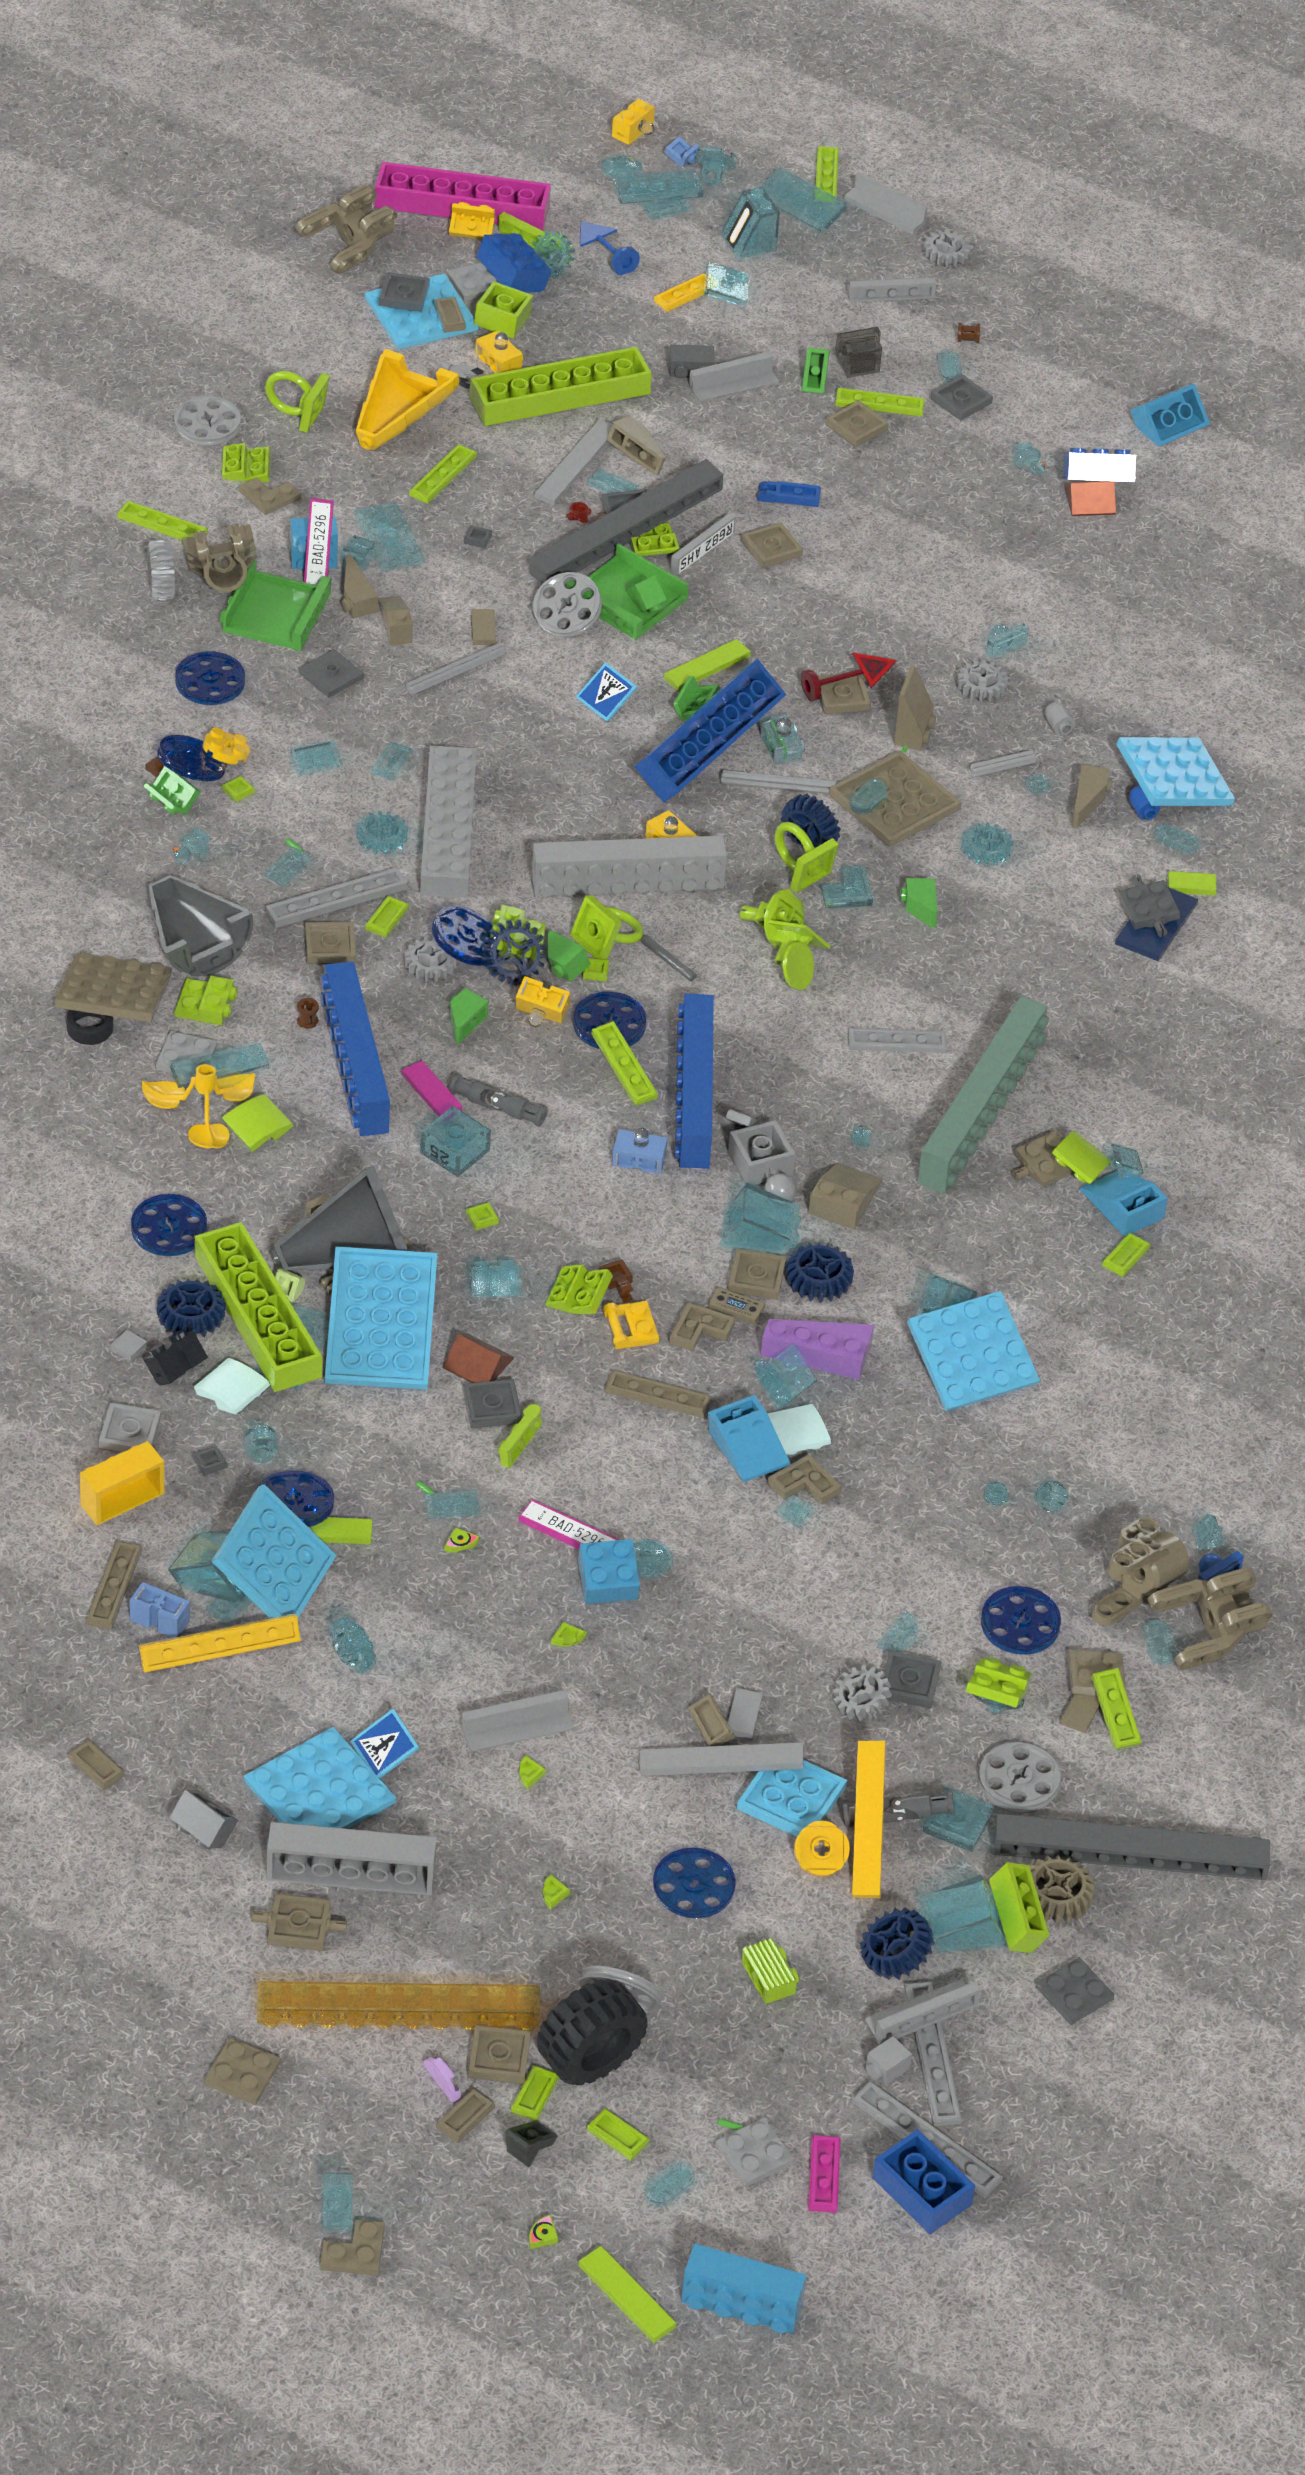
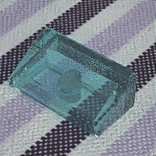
M334 740L291 750V763L298 776L343 767L339 750Z
M1111 1144L1119 1179L1144 1174L1137 1150Z

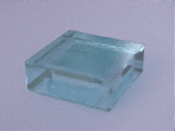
M792 1495L778 1509L777 1516L799 1528L814 1513V1507Z

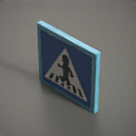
M605 662L577 694L576 698L605 721H609L638 687Z
M394 1709L390 1710L350 1741L362 1760L379 1779L420 1749Z

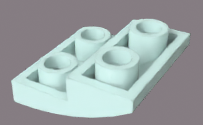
M227 1358L196 1384L194 1389L197 1395L214 1400L217 1409L236 1415L268 1388L270 1384L267 1379L255 1370L236 1360Z
M813 1404L768 1413L786 1455H793L798 1451L807 1449H819L822 1446L831 1444L826 1426Z

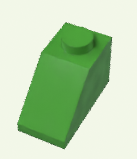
M807 348L802 391L824 394L830 356L829 350Z
M655 575L626 590L629 597L642 612L649 610L650 613L661 609L663 607L661 603L667 600Z
M906 878L905 888H901L900 895L901 902H905L906 911L928 926L936 927L938 910L935 879Z
M552 930L548 933V958L552 966L551 971L557 978H563L572 982L590 965L586 950L579 944Z
M466 988L458 995H454L449 1004L450 1020L455 1042L457 1043L465 1039L488 1017L489 1001Z

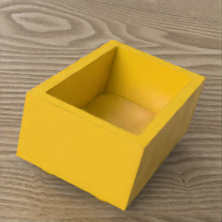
M148 1441L135 1445L121 1454L111 1456L107 1460L80 1472V1505L96 1525L165 1494L164 1460Z

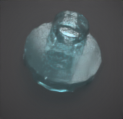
M703 146L702 150L697 148L695 160L703 165L702 178L705 184L718 186L722 181L724 170L729 171L736 168L737 156L733 153L730 156L724 154L725 149ZM710 172L717 173V178L713 181L706 179L707 174Z

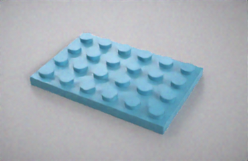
M351 1247L335 1248L325 1384L428 1390L437 1253Z

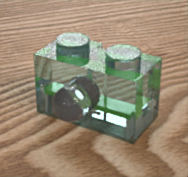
M788 715L761 719L759 735L768 748L774 764L779 765L801 760L802 752L805 751V744L803 739L799 738L796 725L791 723Z

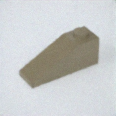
M630 415L613 422L607 441L655 475L660 474L666 457L647 428Z
M347 555L344 599H342L344 612H349L353 619L378 612L379 596L352 555Z
M400 596L378 598L389 644L412 643L413 622L409 608Z
M1081 765L1073 828H1077L1105 800L1106 792L1111 793L1113 779L1108 778V768Z

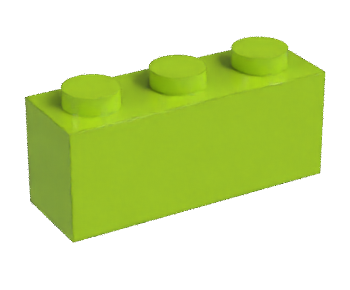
M1006 1862L989 1879L1009 1951L1031 1953L1050 1935L1030 1866Z

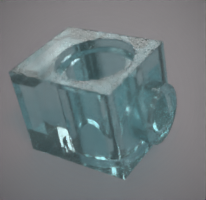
M354 535L342 550V566L346 568V557L351 554L363 572L374 558V542Z

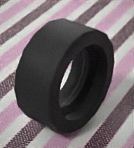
M69 1010L67 1013L68 1035L80 1044H100L112 1035L113 1016ZM91 1016L102 1019L104 1024L97 1028L89 1029L78 1026L76 1021L83 1017Z

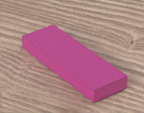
M423 1061L402 1069L401 1075L441 1120L462 1111L460 1102Z
M812 2135L808 2211L837 2213L841 2137Z

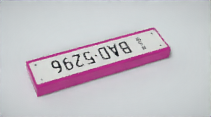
M311 498L305 583L318 585L322 576L328 577L334 500Z
M533 1499L519 1516V1522L577 1549L580 1548L581 1543L619 1540Z

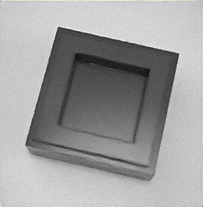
M471 525L464 538V544L486 548L492 536V530Z
M217 1445L193 1454V1459L203 1476L228 1468V1463Z

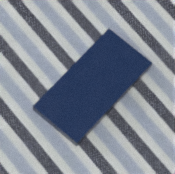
M1168 887L1180 911V919L1164 924L1168 933L1165 936L1162 934V937H1159L1155 927H1144L1134 930L1129 919L1116 938L1115 945L1159 961L1197 906L1198 899Z

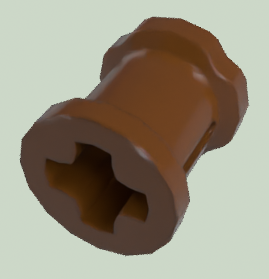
M958 323V342L965 340L979 343L980 324L969 326Z
M303 998L297 1003V1011L299 1012L297 1024L300 1027L306 1029L314 1028L319 1022L316 1016L319 1004L315 999Z

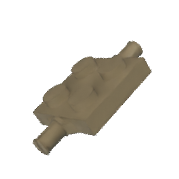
M1053 1131L1015 1149L1014 1155L1022 1165L1021 1168L1011 1173L1016 1181L1029 1175L1042 1187H1045L1075 1173L1068 1166L1060 1165L1055 1160L1056 1156L1052 1154L1054 1149L1063 1141L1057 1131Z
M285 1894L275 1895L274 1905L270 1912L253 1910L251 1920L252 1922L268 1923V1945L323 1951L325 1938L329 1931L346 1933L347 1921L331 1920V1900Z

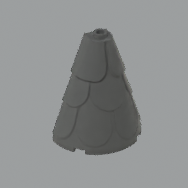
M171 875L149 884L151 907L160 936L163 954L179 972L188 973L191 976H208L227 968L242 954L243 951L241 949L246 940H250L253 930V916L247 908Z
M371 1166L361 1171L336 1194H332L310 1216L306 1215L274 1244L275 1250H272L271 1253L276 1265L282 1264L284 1270H319L334 1267L336 1247L408 1251L376 1170L374 1166Z

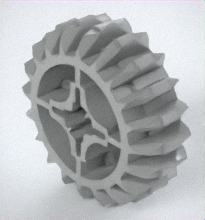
M156 539L148 543L149 583L151 596L154 600L167 601V599H173L175 594L174 559L172 544L169 540Z

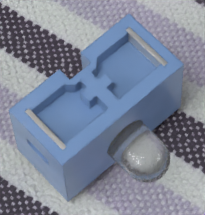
M638 1128L635 1132L619 1129L613 1149L612 1165L629 1169L639 1168L641 1171L661 1174L667 1153L668 1138L650 1135L645 1128Z
M142 1582L130 1599V1621L150 1628L152 1625L156 1626L159 1633L171 1638L180 1637L190 1622V1601L179 1597L178 1591L174 1588L164 1591Z

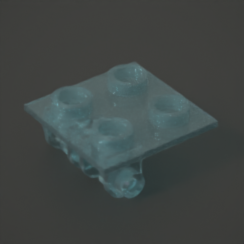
M792 1344L770 1363L762 1359L755 1363V1376L777 1411L784 1408L818 1381L795 1344Z

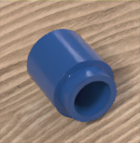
M1140 786L1131 790L1129 801L1141 820H1151L1156 817L1160 806H1151Z

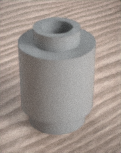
M1053 702L1047 706L1045 718L1057 735L1069 734L1075 727V720L1066 706L1059 702Z

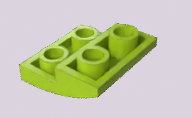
M245 443L223 446V479L229 481H250L258 478L261 482H270L271 451L269 446L256 447L254 449H247Z
M663 523L639 537H631V542H629L631 551L640 556L676 553L680 550L676 535L672 533L670 523Z
M265 1094L240 1104L222 1117L226 1125L252 1152L270 1138L276 1141L294 1126Z
M1075 1130L1069 1133L1052 1152L1056 1156L1055 1160L1060 1165L1071 1168L1075 1172V1177L1083 1183L1091 1184L1100 1173L1112 1162Z
M583 1264L563 1266L545 1305L571 1314H596L613 1275L608 1269L587 1271Z

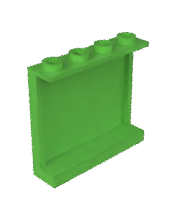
M619 543L616 545V556L588 576L596 584L602 598V609L599 618L635 640L688 600V583ZM655 575L667 600L661 603L663 606L661 609L650 613L649 610L642 612L629 597L626 590ZM574 580L568 581L566 589L574 588L577 582ZM586 591L582 598L590 599L593 597L594 592Z
M254 560L249 568H247V577L244 583L235 590L234 596H230L227 609L221 613L220 623L223 624V632L301 651L331 594V578L322 576L319 584L313 585L257 571V560Z

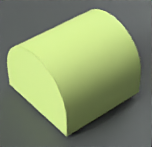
M283 1268L277 1270L276 1280L288 1300L294 1302L303 1292L305 1279Z

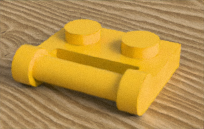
M647 1301L621 1305L607 1303L604 1305L603 1312L605 1317H608L614 1335L613 1343L615 1349L659 1343V1335ZM620 1315L625 1317L631 1335L629 1337L623 1333L618 1318Z

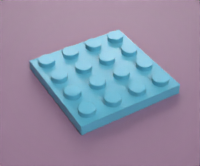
M445 274L428 277L430 278V286L422 312L379 306V297L382 289L365 292L364 298L397 349L478 330L479 326L474 324V317ZM456 297L466 323V329L444 333L434 307V299Z
M1119 737L1116 745L1151 806H1226L1234 803L1235 797L1200 738Z
M1001 1291L915 1316L907 1321L946 1412L1035 1385L1040 1381Z
M264 1484L257 1488L211 1562L269 1618L296 1614L298 1619L337 1555Z
M334 1727L244 1775V1782L280 1823L287 1822L298 1825L350 1829L396 1803L394 1794Z

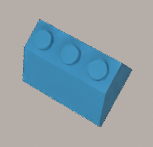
M1195 383L1130 409L1136 427L1158 447L1210 425Z

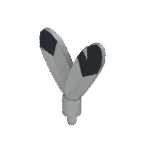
M437 361L440 368L458 373L459 386L465 389L470 388V382L465 375L478 376L484 373L478 367L452 366V364L446 361Z

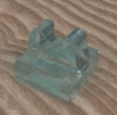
M1207 1514L1192 1529L1199 1550L1203 1551L1208 1550L1210 1547H1219L1226 1541L1224 1537H1221L1223 1529L1218 1525L1216 1516Z

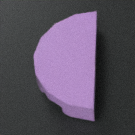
M433 2056L424 2060V2067L452 2103L460 2100V2089L456 2090L453 2086L451 2078L455 2076L442 2058L438 2057L435 2059Z

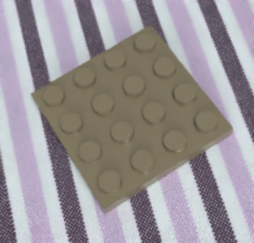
M902 751L829 788V795L889 847L959 811L962 803Z
M77 953L55 998V1008L152 1022L170 981L172 968L165 967L162 964H145L137 960L125 961L111 956L99 957L93 956L90 953Z

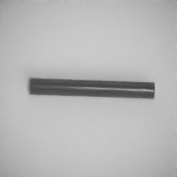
M648 935L643 936L641 943L691 982L697 978V974Z

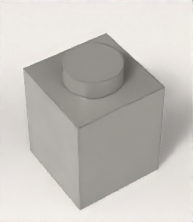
M892 2036L868 2052L867 2073L873 2080H879L885 2086L910 2069L912 2054Z

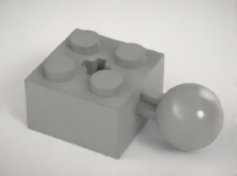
M774 1120L730 1132L728 1153L747 1187L766 1182L765 1195L770 1202L776 1205L790 1203L797 1192L796 1183L790 1177V1175H793L795 1153L777 1121Z

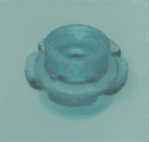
M859 1125L857 1129H853L851 1141L853 1144H856L857 1149L861 1147L867 1148L871 1140V1130Z
M1001 1482L990 1483L985 1489V1501L991 1502L994 1506L1003 1505L1004 1502L1009 1500L1007 1487Z

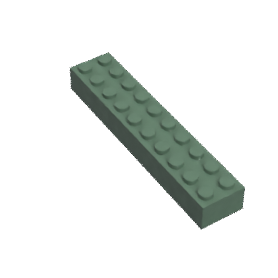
M1023 996L1019 998L922 1149L917 1184L943 1194L946 1193L949 1187L953 1188L955 1186L958 1172H964L967 1166L968 1156H974L979 1139L982 1141L985 1139L988 1131L987 1126L995 1123L998 1115L997 1110L1005 1107L1008 1093H1014L1018 1082L1017 1079L1018 1077H1024L1027 1063H1032L1036 1057L1037 1047H1043L1047 1037L1044 1030L1049 1022V1017L1046 1016L1047 1005Z

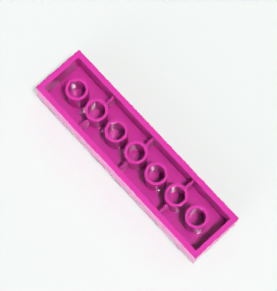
M382 162L375 186L377 200L375 201L374 208L380 209L384 206H389L395 211L451 218L452 204L465 202L470 204V206L479 207L480 205H487L495 209V224H499V215L502 212H506L543 230L550 206L551 184Z

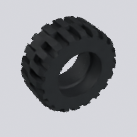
M612 1979L596 1980L593 1984L587 1983L583 1985L581 1989L571 1992L570 1996L565 2000L562 1999L557 2004L558 2006L549 2012L546 2021L542 2022L537 2035L538 2051L564 2083L580 2086L585 2083L596 2082V2079L604 2078L612 2070L618 2069L621 2063L628 2060L633 2055L632 2052L640 2046L641 2039L645 2037L646 2028L648 2027L646 2012L621 1982Z

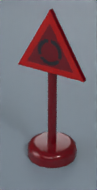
M852 652L860 669L819 680L817 674L811 669L802 671V689L810 702L816 701L821 696V685L861 674L864 675L870 688H872L897 660Z

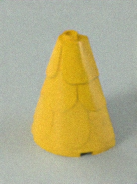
M385 349L380 355L367 399L363 402L356 428L359 444L366 450H375L404 432L408 426L418 421L456 391L459 386V374L439 368L436 372L437 380L409 371L403 354Z

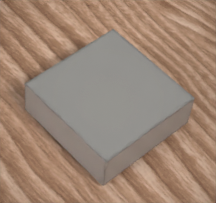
M126 1330L111 1344V1350L129 1361H132L147 1347L146 1340L129 1330Z

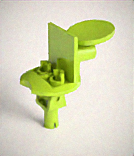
M790 889L779 890L773 895L769 903L761 901L759 908L744 905L741 909L746 911H740V918L745 921H754L765 930L766 937L771 945L779 948L774 962L783 967V974L788 985L795 990L806 989L814 973V958L808 946L830 949L831 946L807 925H804L805 909L802 899H798Z

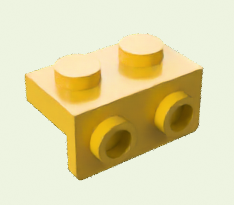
M465 202L453 203L449 235L483 240L484 235H493L496 218L495 209L487 205L477 207L470 206V204Z

